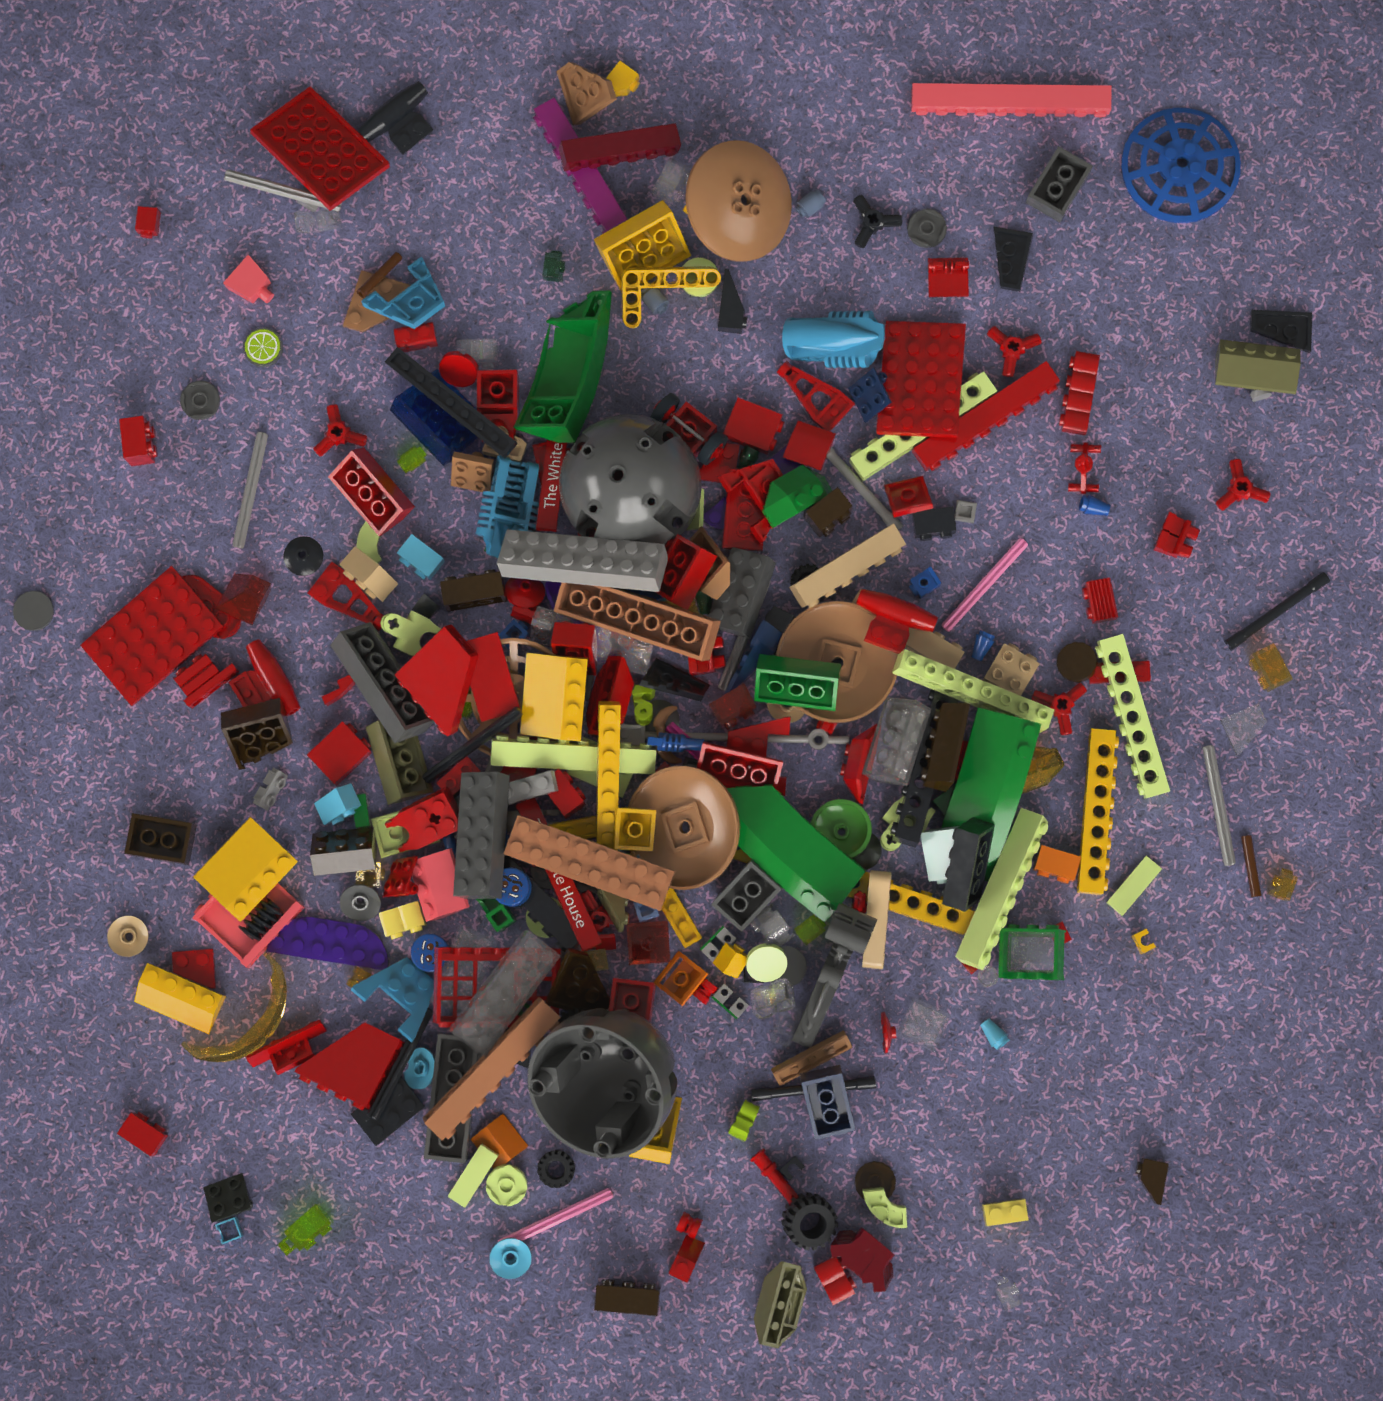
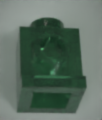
M545 252L543 280L563 283V274H560L565 271V261H562V252Z

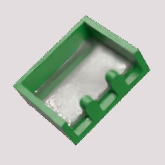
M1007 924V928H1001L998 978L1064 980V939L1066 930L1059 929V925H1046V929H1039V925H1027V928H1020V925Z

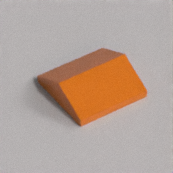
M678 951L653 983L683 1006L707 977L708 973ZM681 957L683 959L681 963L677 966V968L673 971V973L662 985L660 983L662 979L667 975V973L671 970V968Z
M504 1114L500 1115L471 1138L477 1149L481 1144H484L499 1154L492 1165L493 1169L502 1164H507L528 1147Z

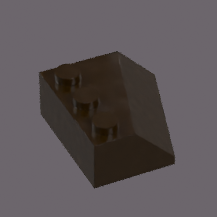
M280 698L221 712V730L239 770L246 769L245 763H257L261 761V757L269 753L274 754L293 743L286 711Z

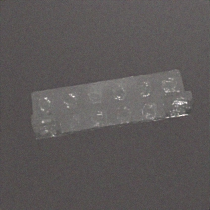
M538 606L531 622L533 627L530 640L552 648L551 640L554 622L568 621L574 624L586 622ZM595 626L597 633V662L605 664L608 656H622L626 660L629 671L641 675L646 674L654 645Z

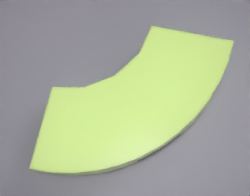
M365 521L358 534L357 548L376 563H380L382 559L378 554L377 545L381 536H378Z
M883 1187L862 1189L864 1200L875 1217L889 1226L907 1228L906 1207L904 1205H896L886 1197Z

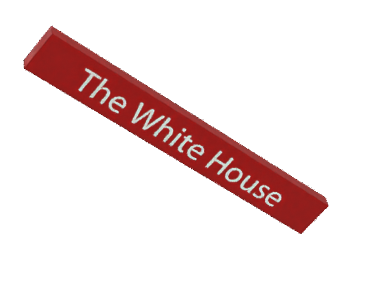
M547 440L536 530L557 532L561 501L559 476L568 443H557Z
M535 798L516 805L519 815L547 825ZM545 869L582 952L601 945L600 937L573 879Z

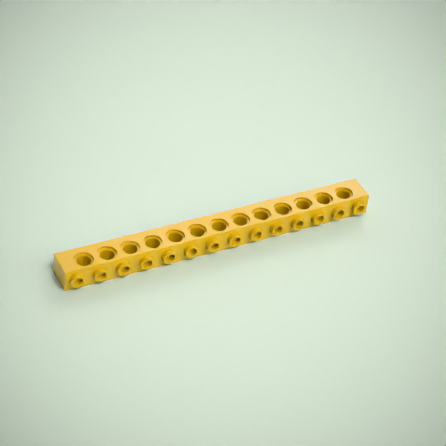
M742 849L736 850L733 859L748 863L751 860ZM869 872L864 873L859 880L860 886L852 889L847 897L854 899V894L861 890L862 893H866L867 903ZM891 880L890 891H896L899 894V899L895 902L889 900V911L965 935L975 911L971 910L972 907L964 912L943 905V897H940L939 900L933 898V894L921 890L918 893L912 891V886L901 884L900 887L894 885V881ZM915 897L919 903L918 907H909L907 904L908 898ZM933 903L937 905V914L932 915L928 913V904ZM949 910L956 911L958 915L957 920L950 921L947 918V912Z

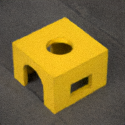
M1147 929L1132 935L1140 954L1156 947L1154 943L1148 946H1144L1141 943V938L1149 933Z

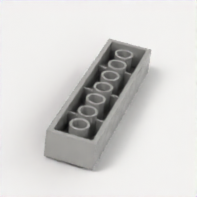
M507 529L497 565L502 577L659 592L668 555L665 545L659 543L608 540L595 537Z

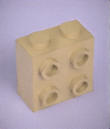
M1004 643L983 681L1021 696L1040 663L1036 662L1037 658L1027 653L1024 655L1019 652L1017 646L1011 643L1008 645Z

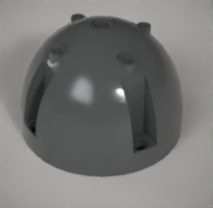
M621 414L607 417L586 428L570 451L567 450L559 476L560 499L567 518L581 536L589 537V531L596 529L595 538L665 545L670 539H675L677 534L682 535L694 519L701 498L700 469L688 444L666 424L637 414ZM672 433L674 437L664 442L665 435ZM649 441V445L643 447L644 442ZM619 470L623 471V478L619 481L614 480V474ZM655 499V504L650 506V501ZM596 506L597 511L592 513V508ZM677 518L683 520L680 528L673 527V522Z
M604 1008L585 1010L561 1022L535 1049L528 1068L529 1095L534 1109L543 1124L556 1138L570 1148L598 1158L628 1156L639 1151L652 1140L671 1112L678 1083L677 1077L673 1072L675 1058L664 1035L642 1016L625 1008L608 1011Z

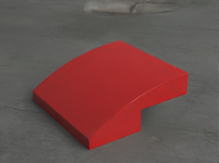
M798 420L783 458L822 471L836 433Z

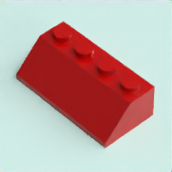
M364 447L351 450L328 476L378 536H382L401 522L415 507Z
M703 742L697 768L716 777L726 788L773 784L772 786L777 789L783 761Z

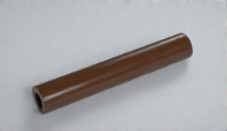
M395 252L357 290V294L364 298L402 260V256Z
M1242 836L1251 898L1260 897L1261 890L1252 836Z

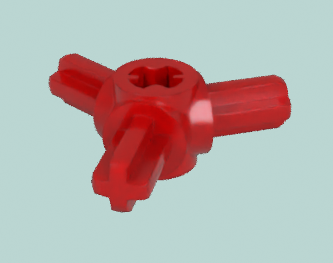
M995 326L991 327L987 333L988 337L1000 345L999 349L1003 352L1002 357L1005 359L1002 375L1008 378L1014 376L1016 361L1020 360L1022 354H1025V350L1042 344L1041 337L1037 333L1021 339L1020 336H1006ZM1009 346L1017 347L1016 351L1009 349Z
M337 404L327 406L330 422L327 425L328 431L325 433L326 437L313 448L315 453L321 457L334 445L336 447L339 444L346 445L347 442L364 447L367 443V436L351 431V428L345 425V421H341ZM340 429L342 433H340L339 437H336V430Z
M1240 459L1229 461L1233 479L1230 480L1231 485L1227 488L1228 492L1216 501V506L1221 511H1224L1235 501L1239 502L1242 499L1248 500L1249 498L1267 503L1271 493L1253 486L1254 483L1250 482L1248 476H1244ZM1243 485L1245 487L1244 490L1239 491L1237 488Z
M1078 683L1067 693L1062 692L1060 695L1054 693L1053 696L1035 690L1031 700L1054 709L1053 715L1058 719L1060 734L1063 736L1072 734L1069 717L1072 714L1071 709L1075 706L1074 702L1083 696L1087 689L1082 683ZM1057 701H1060V703L1062 701L1065 702V710L1057 708L1059 704Z
M587 890L580 894L596 931L602 932L603 928H609V924H613L604 907L598 905L592 892ZM598 914L602 917V922L595 920V915Z

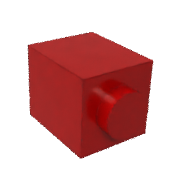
M138 206L135 230L141 237L150 239L152 236H158L161 217L159 209Z

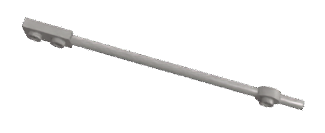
M620 725V742L632 743L631 745L640 746V743H645L647 736L657 737V732L645 731V726ZM815 729L809 735L768 734V742L809 743L811 748L821 750L827 744H849V736H828L824 730ZM685 732L690 738L704 739V741H727L728 733ZM820 736L822 742L818 744L814 741V738Z

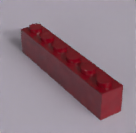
M676 123L562 140L558 150L563 170L575 172L581 168L589 167L594 169L606 164L614 166L625 161L633 163L644 158L652 160L664 155L671 157L679 152L681 141Z

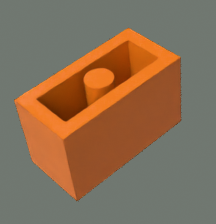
M1041 845L1033 870L1037 871L1038 876L1049 878V875L1057 877L1056 881L1069 884V881L1073 882L1075 880L1081 856Z

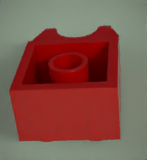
M477 370V411L496 426L505 427L508 430L509 436L514 440L517 431L514 425L519 416L518 371Z
M446 786L402 808L395 817L386 821L385 826L386 828L402 826L408 831L409 839L398 848L399 852L417 850L458 831L459 806L449 787Z

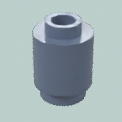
M819 190L811 191L796 202V211L801 217L809 218L823 207L826 200Z
M645 288L641 292L642 301L654 315H661L668 309L669 301L658 288Z

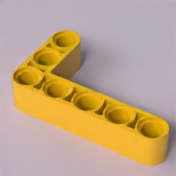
M710 266L630 267L625 269L621 276L622 320L628 328H636L641 323V288L715 287L720 283V273L716 268ZM690 272L696 273V279L693 282L686 281V276ZM709 272L716 273L715 280L707 281L706 275ZM629 273H634L637 276L636 280L632 283L626 281V276ZM649 273L656 274L654 282L646 281V276ZM675 273V281H666L667 274ZM630 293H634L637 296L636 300L632 303L626 301V297ZM630 313L637 315L636 320L632 323L626 321V317Z

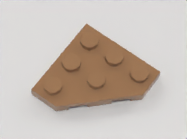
M568 62L556 71L573 125L582 124L617 100L610 80L576 63Z
M361 270L343 327L363 333L369 328L390 319L363 307L361 301L376 291L389 302L411 285L384 277L362 298L357 294V290L373 273Z

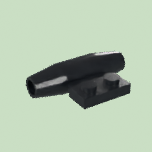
M417 81L397 92L367 118L357 130L358 133L370 142L388 132L390 141L404 155L433 131L423 116L413 111L428 94L426 88L421 82Z

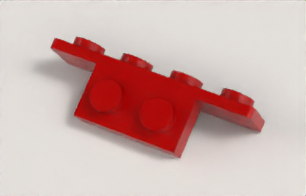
M321 1020L310 1022L307 1026L292 1031L287 1036L273 1040L270 1044L260 1049L253 1050L250 1054L246 1055V1059L252 1067L271 1059L277 1075H280L315 1056L309 1040L327 1032V1029Z

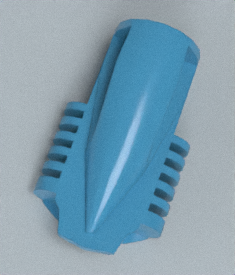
M871 310L864 312L830 311L828 318L789 317L784 323L782 332L783 348L785 354L791 360L824 362L826 368H868L876 359L878 351L883 348L885 340L884 324L877 322L874 312Z
M500 455L497 456L491 492L483 491V496L487 498H482L481 503L488 505L480 507L481 511L487 513H479V518L485 520H478L477 522L478 525L484 527H477L475 533L483 537L486 543V554L495 558L499 557L507 529L530 532L533 531L528 529H535L536 525L529 522L537 521V518L531 515H538V510L533 508H539V503L534 502L533 499L539 464L532 462L520 463L512 461L510 457L504 459Z

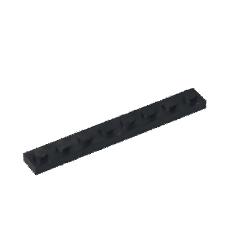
M397 347L386 359L385 363L504 459L518 444L400 348Z

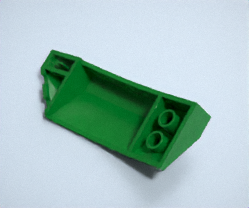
M610 290L592 291L586 295L588 298L581 303L575 302L563 310L564 314L559 318L551 317L546 320V323H549V327L544 340L539 365L528 397L514 425L515 430L557 443L576 442L595 397L603 367L609 331L612 296ZM552 324L558 326V328L554 330L553 347L548 349L550 327Z
M977 707L962 765L941 828L960 826L972 817L995 824L984 880L988 882L1012 825L1026 782L1041 724Z
M773 784L726 788L735 802L739 815L740 835L738 846L778 885L825 922L836 911L838 904H842L866 870L805 819L772 786Z

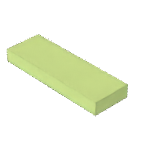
M1145 856L1106 903L1123 916L1162 868L1148 856Z
M481 1144L448 1197L465 1208L499 1154Z

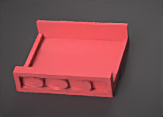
M277 883L266 896L282 909L284 915L276 914L278 921H270L273 927H265L267 931L265 935L259 933L262 938L260 941L252 940L238 928L239 925L246 927L244 919L252 920L249 914L240 922L211 894H209V900L204 905L200 904L195 909V915L192 918L198 921L237 957L241 964L246 968H250L265 952L268 944L279 935L278 933L285 925H288L305 907ZM266 896L262 899V901L268 902ZM260 902L255 906L261 909L263 908ZM254 907L250 913L257 915Z

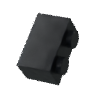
M953 507L928 509L912 513L915 539L920 538V541L932 540V536H940L941 539H946L956 533Z

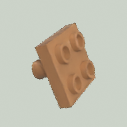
M454 451L452 456L451 486L479 492H491L494 459L484 458L480 452H473L472 455Z

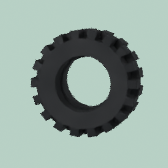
M806 1192V1196L801 1193L798 1194L799 1198H791L792 1203L785 1205L787 1210L782 1212L784 1219L781 1220L787 1236L799 1248L803 1247L804 1250H809L810 1247L812 1250H817V1246L825 1247L824 1243L827 1241L830 1243L832 1241L830 1237L832 1235L835 1236L837 1233L834 1228H838V1222L836 1221L838 1217L833 1207L816 1193L813 1195L811 1192ZM812 1212L819 1213V1221L814 1228L810 1230L800 1229L801 1220L805 1215Z

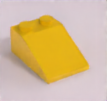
M675 1097L674 1102L676 1103L673 1104L671 1112L660 1130L645 1147L629 1155V1157L670 1164L682 1098Z

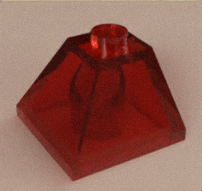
M234 573L216 609L253 626L271 592V583L254 575Z

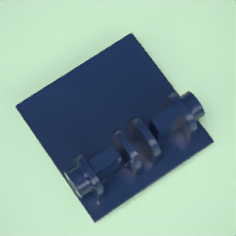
M872 368L848 388L865 423L892 403L883 386L887 375L884 372L877 373L875 368Z

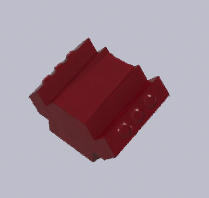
M862 1227L857 1233L852 1230L839 1231L830 1245L831 1257H842V1267H848L862 1279V1284L873 1283L874 1293L886 1291L894 1277L893 1266L890 1261L895 1254Z

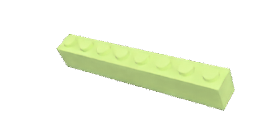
M496 735V738H492L490 764L492 766L597 771L598 743H591L590 740L586 739L570 742V740L559 739L558 741H550V738L538 737L537 740H529L527 736H517V739H509L507 735ZM620 742L619 773H655V747L647 745V743H640V746H634L630 742Z
M1023 808L1020 809L955 956L960 962L980 970H984V967L989 964L991 951L999 941L1001 928H1004L1007 923V915L1009 910L1015 905L1017 892L1023 887L1024 876L1032 866L1031 860L1040 848L1042 835H1045L1048 830V821L1043 815Z

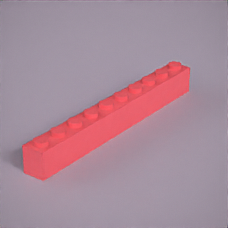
M912 84L911 112H916L917 115L936 112V115L940 116L947 115V113H955L958 116H964L967 113H975L977 116H985L987 113H995L996 116H1006L1007 113H1015V116L1022 117L1029 113L1035 114L1037 117H1043L1047 114H1055L1056 117H1064L1067 114H1074L1075 117H1085L1086 114H1094L1095 117L1101 118L1105 117L1106 114H1110L1111 85Z

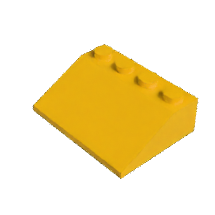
M663 200L594 239L621 293V276L625 269L630 267H673L691 257L673 212ZM629 273L626 276V281L629 283L634 282L637 277L636 274ZM649 273L646 276V281L654 278L656 274Z
M527 653L520 734L559 740L581 741L588 658Z
M249 817L199 869L193 878L241 922L298 861L254 819Z

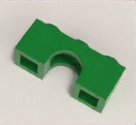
M476 899L484 909L485 916L496 932H502L517 921L508 906L499 903L496 899Z

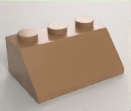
M701 526L689 540L713 553L717 558L701 585L700 591L717 600L730 586V562L705 528Z

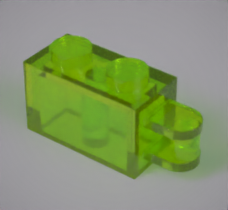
M317 1203L284 1231L287 1237L277 1246L286 1256L296 1248L299 1251L304 1248L308 1251L317 1243L315 1239L320 1234L324 1237L332 1230L331 1225L334 1222ZM289 1239L294 1244V1246L291 1248L286 1243Z

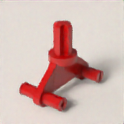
M1084 442L1083 445L1071 444L1070 452L1083 453L1075 460V468L1081 473V484L1069 483L1068 492L1081 491V494H1086V492L1099 493V484H1087V473L1093 468V460L1088 456V453H1101V445H1089V442Z

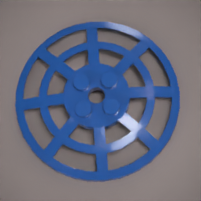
M1171 108L1150 115L1135 127L1123 149L1121 171L1128 193L1141 209L1163 221L1190 223L1208 218L1226 205L1238 185L1241 160L1234 138L1221 122L1199 110ZM1172 113H1191L1203 117L1204 120L1200 126L1190 123H1175ZM1164 116L1166 126L1156 130L1148 139L1138 135L1139 131L1157 117ZM1211 122L1223 131L1230 141L1232 148L1221 149L1217 140L1206 131ZM1177 129H1190L1196 131L1191 140L1180 139ZM1167 131L1170 132L1172 141L1165 146L1154 142L1161 134ZM1205 136L1215 150L1204 152L1201 146L1198 145L1201 138ZM1135 142L1144 146L1140 157L1141 169L1129 173L1128 155L1132 143ZM1151 149L1160 155L1158 157V164L1147 167L1148 150ZM1234 156L1235 173L1232 184L1229 187L1220 180L1224 169L1223 157ZM1180 158L1185 159L1187 166H1178L1177 160ZM1217 158L1218 169L1216 176H1214L1205 169L1207 160ZM1160 173L1166 181L1162 189L1152 181L1150 174ZM1143 177L1148 187L1158 195L1152 206L1146 203L1137 193L1132 180ZM1200 178L1211 183L1205 190L1195 194L1193 184L1199 181ZM1172 186L1185 187L1187 196H1174L1168 193ZM1216 187L1225 193V196L1216 205L1199 213L1198 200L1208 196ZM1164 200L1174 203H1189L1191 215H1172L1160 211L1159 208Z

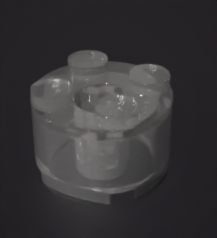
M771 902L754 918L751 925L757 933L759 931L762 932L765 936L763 942L766 945L776 944L781 947L796 935L794 932L790 935L788 930L791 927L778 909L776 911L772 909L774 904Z

